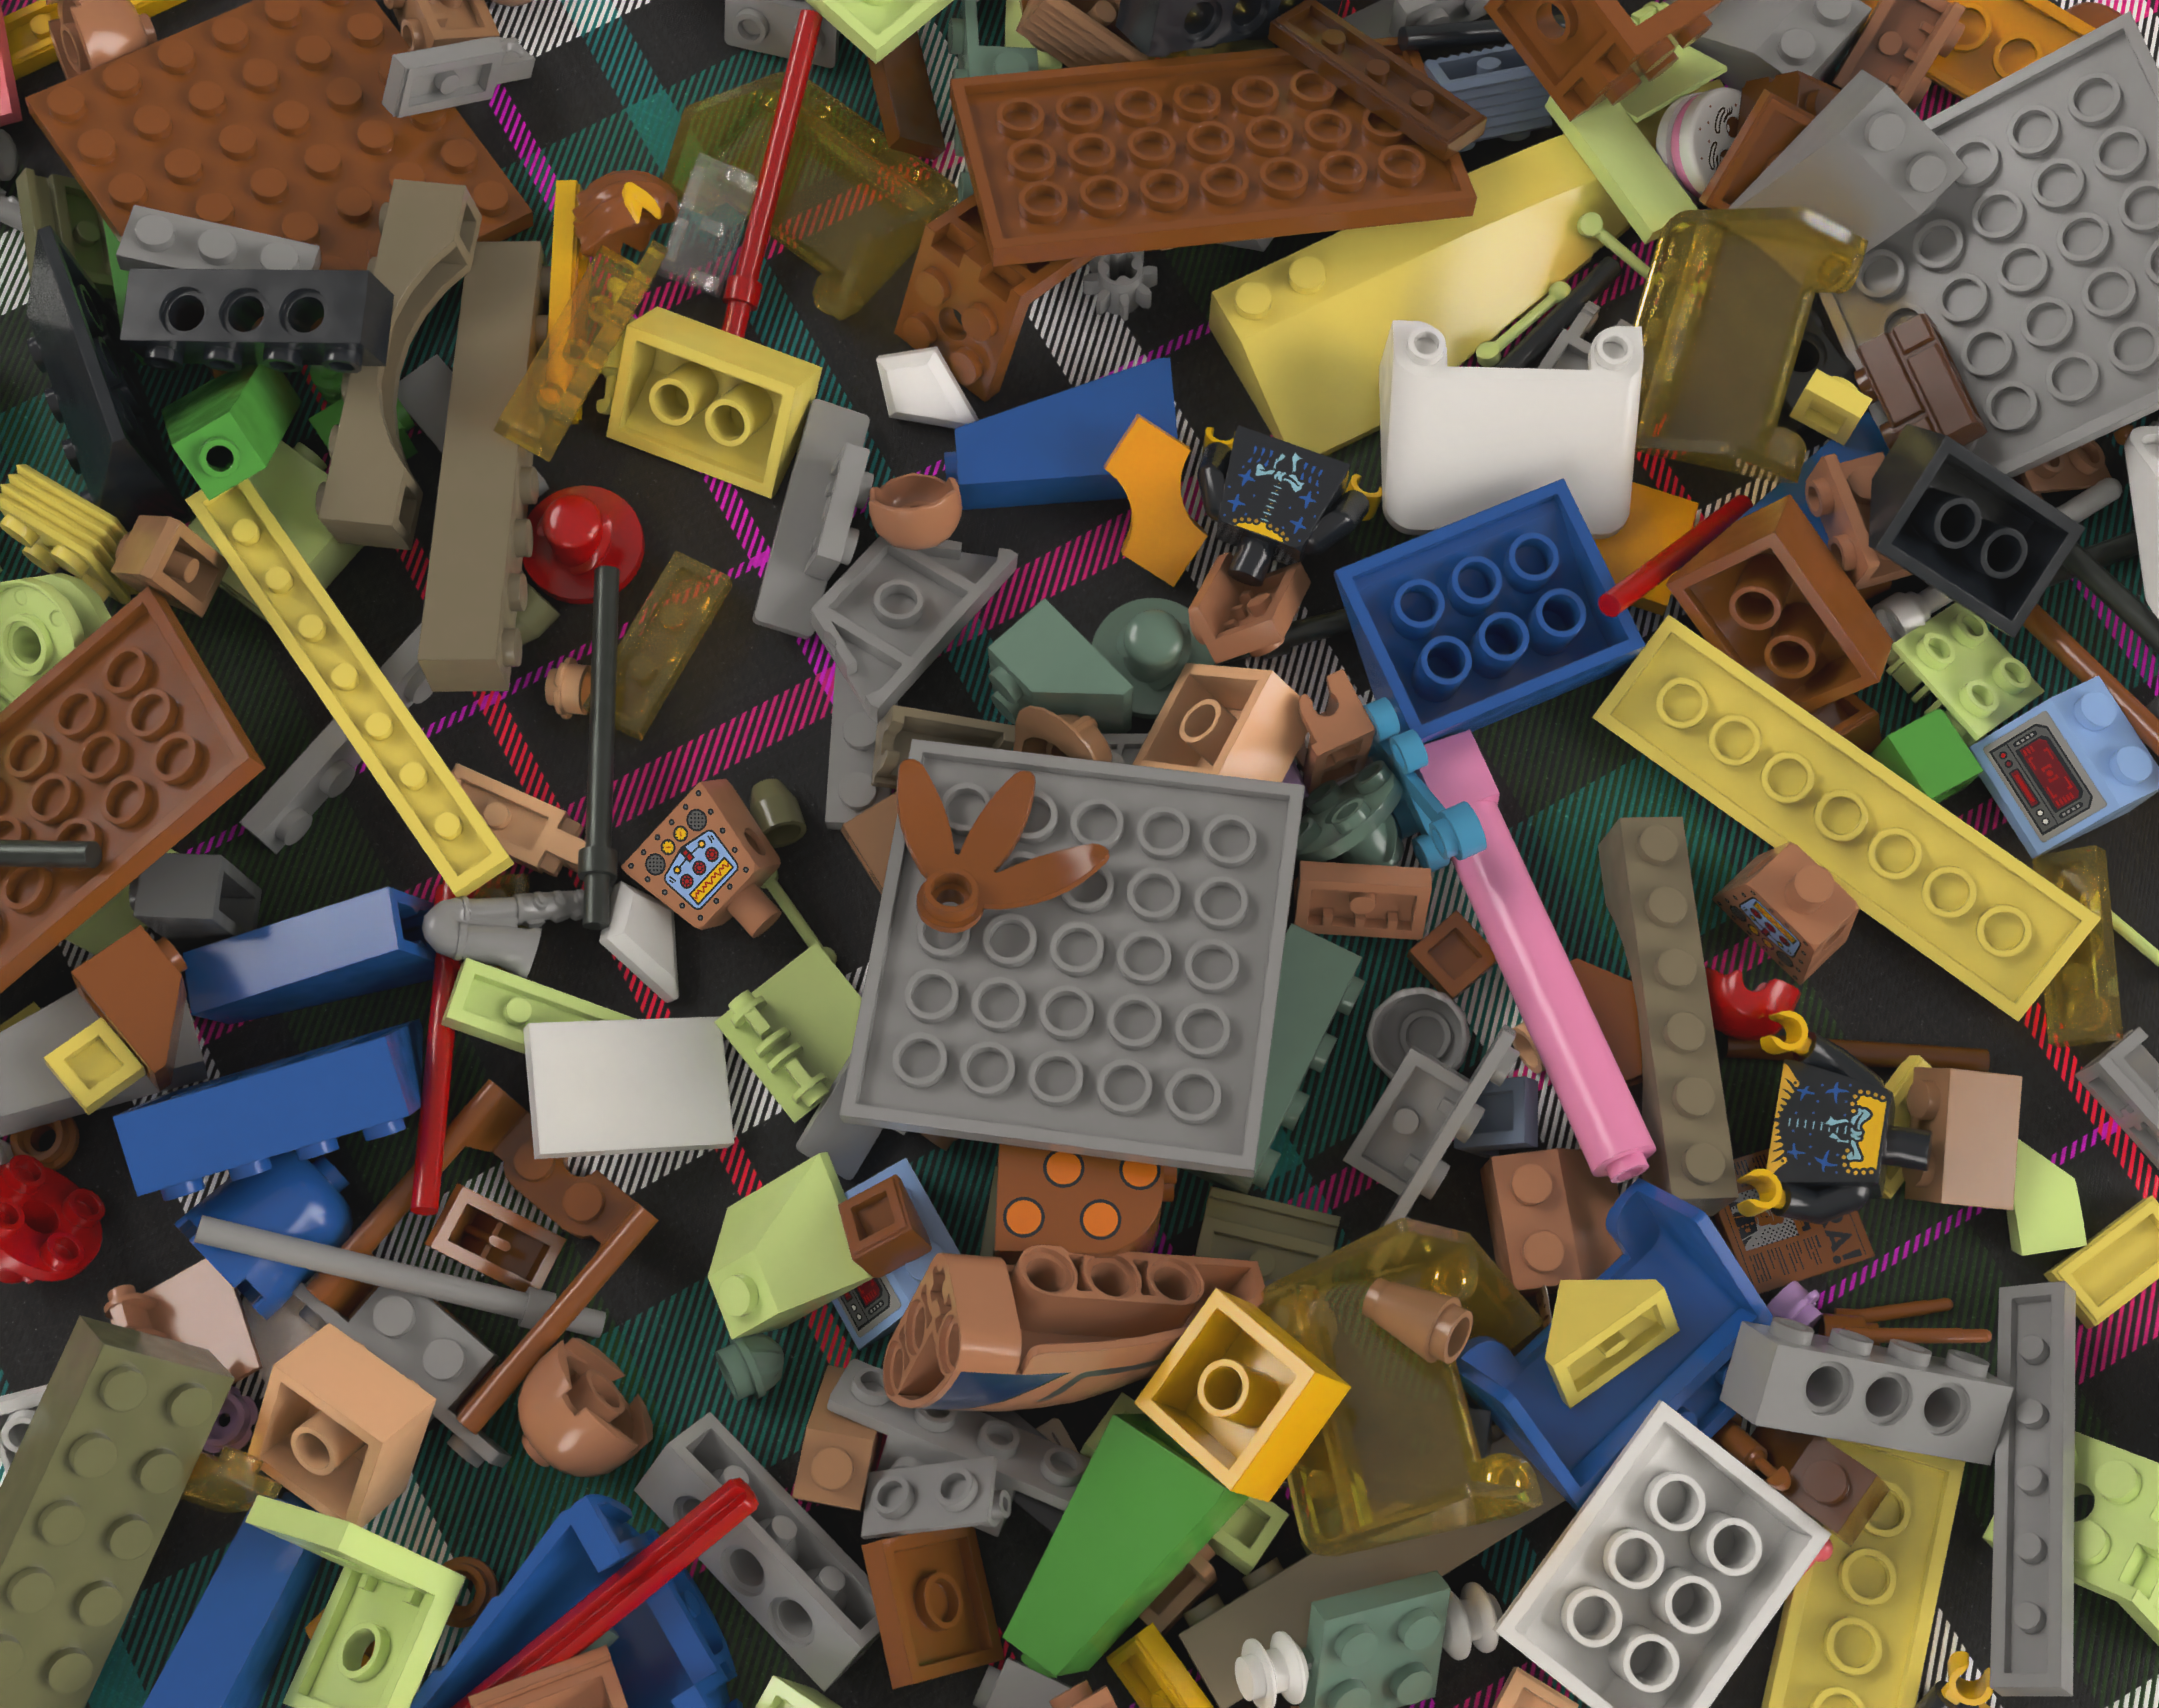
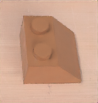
M1554 1148L1493 1156L1480 1169L1502 1301L1536 1296L1543 1288V1285H1546L1548 1294L1558 1293L1560 1280H1596L1623 1254L1606 1229L1607 1214L1619 1197L1617 1183H1612L1609 1176H1593L1581 1149Z

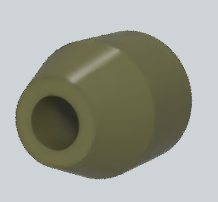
M528 583L527 608L525 611H517L515 627L520 630L522 645L539 638L561 616Z
M766 779L753 786L751 789L749 812L772 847H784L802 838L807 831V827L798 800L778 779Z

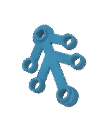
M1386 697L1363 705L1375 728L1368 757L1373 762L1378 760L1384 761L1402 784V796L1391 815L1395 819L1397 835L1401 840L1416 833H1421L1420 836L1412 839L1413 850L1422 868H1431L1432 873L1448 866L1451 857L1455 856L1461 861L1486 850V837L1472 807L1463 801L1445 809L1414 772L1427 766L1429 763L1426 749L1414 729H1410L1399 734L1400 724L1397 714Z

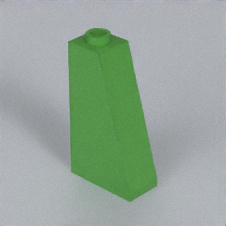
M244 364L240 371L227 372L162 408L161 412L172 447L210 501L267 467L302 401L283 372L269 369L264 365Z
M1113 1414L1002 1638L1023 1652L1021 1660L1027 1667L1049 1678L1088 1671L1246 1502L1249 1496L1232 1492L1226 1488L1146 1414Z

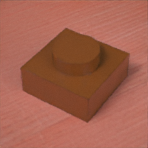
M1457 910L1411 948L1406 956L1438 992L1447 994L1453 1001L1497 964L1490 945Z

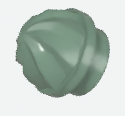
M762 1333L731 1339L730 1337V1345L716 1351L715 1354L722 1375L732 1395L737 1401L752 1394L756 1399L765 1396L766 1392L775 1386L782 1377L784 1352L781 1346L772 1338Z

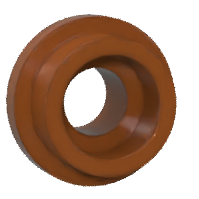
M70 1117L13 1133L10 1136L13 1156L20 1154L29 1155L39 1160L44 1167L54 1171L66 1165L75 1155L80 1139L79 1129L75 1120ZM49 1130H54L56 1139L53 1146L47 1151H41L39 1147L41 1136Z
M456 1557L448 1560L442 1566L471 1580L475 1585L476 1595L473 1601L466 1606H462L455 1601L445 1625L455 1628H467L474 1625L494 1596H498L499 1586L496 1575L488 1564L474 1557Z

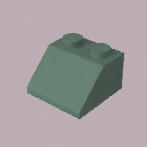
M1045 598L988 647L990 674H988L994 692L991 700L999 712L1012 724L1015 725L1019 711L1031 705L1045 708L1056 715L1076 714L1080 717L1090 715L1098 723L1097 729L1102 734H1126L1132 729L1133 686Z

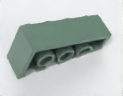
M1291 923L1285 936L1254 1178L1181 1169L1221 1189L1247 1195L1252 1184L1265 1189L1281 1156V1153L1270 1147L1281 1125L1292 1131L1294 1130L1310 1096L1300 1091L1299 1088L1309 1068L1319 1073L1322 1072L1338 1039L1327 1033L1337 1011L1347 1016L1350 1015L1365 984L1364 980L1355 976L1362 959L1361 956Z

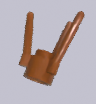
M1949 1298L1919 1300L1862 1309L1835 1308L1834 1314L1822 1313L1817 1335L1830 1337L1832 1328L1850 1330L1874 1341L1873 1345L1880 1346V1343H1889L1890 1339H1900L1911 1343L1959 1344L1987 1343L1992 1339V1333L1987 1329L1879 1328L1878 1323H1872L1949 1311L1953 1308V1302Z

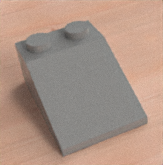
M1666 0L1665 2L1670 5L1677 0ZM1724 0L1708 16L1713 24L1712 27L1689 46L1726 65L1727 72L1718 76L1717 79H1720L1728 87L1741 92L1746 81L1764 77L1774 79L1775 75L1797 70L1824 82L1848 54L1863 29L1872 8L1861 0Z
M1861 69L1725 213L1809 293L1918 218L1968 167L1887 84Z

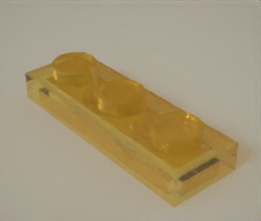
M674 552L617 648L616 729L642 741L733 586L730 576L683 553ZM590 694L583 704V708L588 715H590Z
M2096 845L2040 855L2033 859L2034 871L2101 917V920L2044 989L2048 1044L2062 1048L2123 1039L2106 850Z

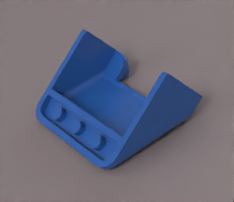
M1638 1178L1618 1197L1607 1214L1606 1229L1623 1254L1596 1280L1656 1279L1665 1288L1680 1329L1679 1332L1571 1409L1562 1401L1544 1359L1551 1323L1515 1357L1505 1345L1496 1339L1488 1336H1479L1467 1341L1463 1351L1455 1361L1450 1364L1445 1363L1461 1387L1483 1410L1491 1411V1419L1576 1512L1580 1510L1659 1400L1665 1402L1711 1439L1737 1413L1719 1400L1741 1322L1747 1321L1770 1326L1773 1315L1708 1215L1696 1206L1641 1178Z

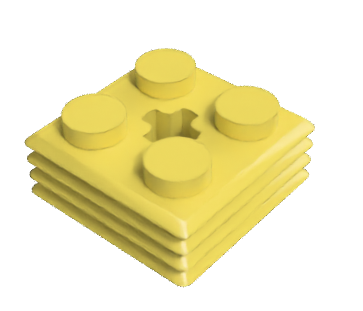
M26 464L16 465L18 474H8L9 483L0 484L2 492L0 493V511L5 516L0 522V527L12 538L25 545L22 553L44 571L54 574L61 567L73 574L74 577L82 579L99 594L103 603L110 596L121 604H128L131 601L130 595L139 594V592L110 572L116 562L115 554L118 544L123 536L128 533L115 516Z

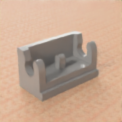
M2139 1026L2135 1030L2131 1029L2124 1033L2074 1076L2159 1170V1063L2141 1044L2149 1036Z

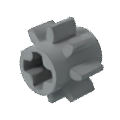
M1144 251L1101 255L1089 261V270L1092 273L1083 276V292L1086 295L1098 294L1096 299V313L1098 315L1107 311L1111 314L1120 315L1123 321L1128 320L1129 313L1133 312L1138 306L1147 309L1151 307L1152 292L1149 288L1157 285L1158 270L1155 266L1143 267Z

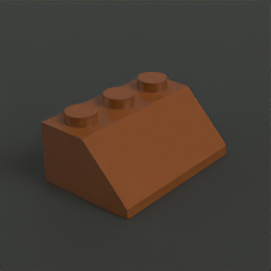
M1791 494L1735 521L1674 573L1666 583L1668 589L1707 642L1807 712L1876 684L1881 680L1893 640Z

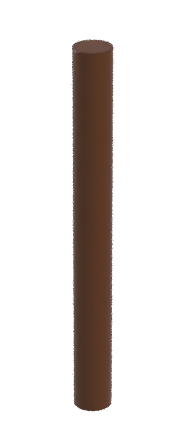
M1724 1034L1723 1056L1725 1058L1770 1061L1795 1060L1793 1058V1051L1774 1055L1762 1049L1760 1040L1744 1041ZM1773 1035L1783 1042L1786 1040L1785 1035ZM1825 1038L1847 1050L1867 1067L1897 1069L1909 1055H1920L1932 1068L1988 1072L1990 1067V1054L1988 1049Z

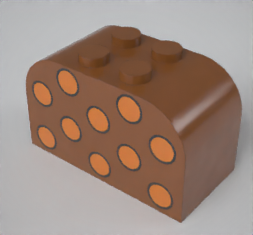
M999 1144L995 1257H1001L1007 1265H1016L1023 1251L1036 1245L1062 1246L1069 1253L1090 1255L1095 1258H1111L1129 1251L1150 1253L1158 1233L1162 1202L1174 1201L1177 1167Z

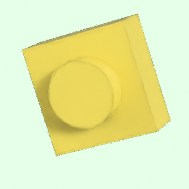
M1816 369L1789 416L1844 446L1873 399L1859 392L1857 387L1850 381L1838 376H1829Z
M102 1017L43 1057L48 1068L88 1116L146 1075L144 1066Z

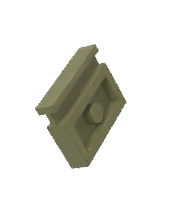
M25 168L16 179V187L30 283L38 229L50 225L104 298L116 300L103 218L75 178L51 174L49 178L36 176L34 169Z
M1211 1186L1195 1256L1258 1261L1264 1282L1280 1279L1290 1285L1309 1289L1323 1299L1341 1217Z

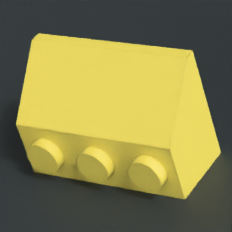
M657 306L627 325L606 437L771 499L776 495L800 444L809 407L816 398L823 367Z

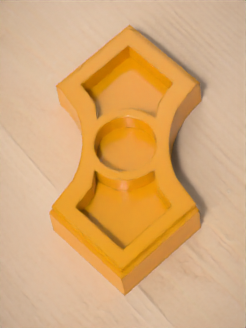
M1137 414L1103 465L1104 469L1121 484L1130 502L1131 523L1121 552L1125 557L1174 587L1208 537L1206 531L1188 514L1181 496L1182 470L1191 449L1157 425Z

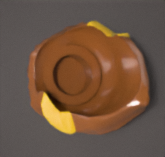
M637 170L612 171L593 181L585 190L577 194L579 206L572 210L576 217V220L573 222L576 228L575 234L581 243L580 252L586 257L620 259L623 243L643 252L658 225L674 222L679 215L680 207L676 192L659 177Z

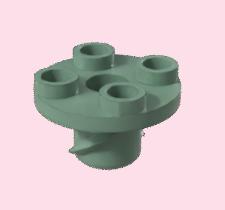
M1162 598L1138 599L1118 607L1100 624L1092 642V646L1133 686L1132 716L1142 719L1157 718L1186 663L1215 664L1206 645L1200 644L1192 633L1188 608L1177 602Z
M1378 760L1369 764L1354 778L1340 786L1335 780H1329L1309 794V797L1305 799V805L1309 808V811L1301 818L1296 852V859L1299 862H1326L1331 859H1340L1342 863L1396 866L1404 854V843L1397 835L1395 819L1391 813L1400 801L1403 787L1384 761Z

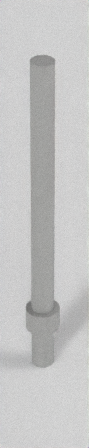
M205 1215L201 1216L194 1239L195 1243L518 1319L519 1327L532 1329L556 1301V1293L528 1287L525 1293ZM585 1307L566 1331L599 1338L604 1328L606 1312Z

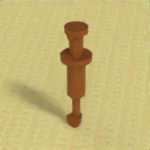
M1736 1413L1711 1439L1751 1471L1759 1469L1768 1478L1766 1481L1773 1488L1779 1491L1788 1490L1791 1486V1477L1788 1470L1784 1466L1777 1470L1767 1461V1450L1741 1428L1742 1418L1740 1414Z

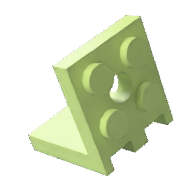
M2075 1431L2074 1498L2079 1495L2094 1496L2095 1503L2093 1510L2086 1518L2074 1522V1583L2117 1601L2159 1646V1463ZM1994 1515L1982 1537L1992 1548Z
M257 1495L245 1521L246 1523L344 1567L284 1698L283 1704L293 1708H410L466 1576L349 1521ZM375 1641L374 1651L370 1660L361 1668L365 1650Z

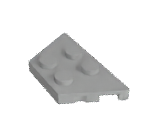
M879 536L811 608V625L870 719L878 723L886 715L890 708L897 703L1015 572L1018 560L1016 552L1011 549L999 548L998 557L961 552L962 542L945 540L936 547L916 551L894 547Z

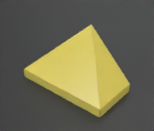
M1656 1279L1560 1280L1544 1359L1562 1401L1570 1409L1680 1331L1665 1288Z

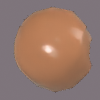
M910 473L890 479L880 488L872 487L869 491V514L872 525L879 536L897 548L918 551L938 546L953 534L962 515V501L956 479L948 477L947 481H944L936 476Z

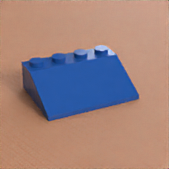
M1564 478L1352 563L1334 572V578L1375 700L1386 697L1397 714L1400 724L1399 734L1414 729L1424 745L1467 730L1473 732L1627 668L1646 646L1628 608L1616 617L1606 616L1599 608V597L1616 584Z
M420 1019L171 1091L113 1116L137 1197L160 1190L163 1201L176 1199L205 1189L202 1177L228 1170L231 1181L240 1180L272 1169L269 1158L295 1150L298 1161L307 1160L339 1149L336 1137L362 1130L365 1141H370L406 1129L403 1118L410 1116L421 1108L423 1028Z

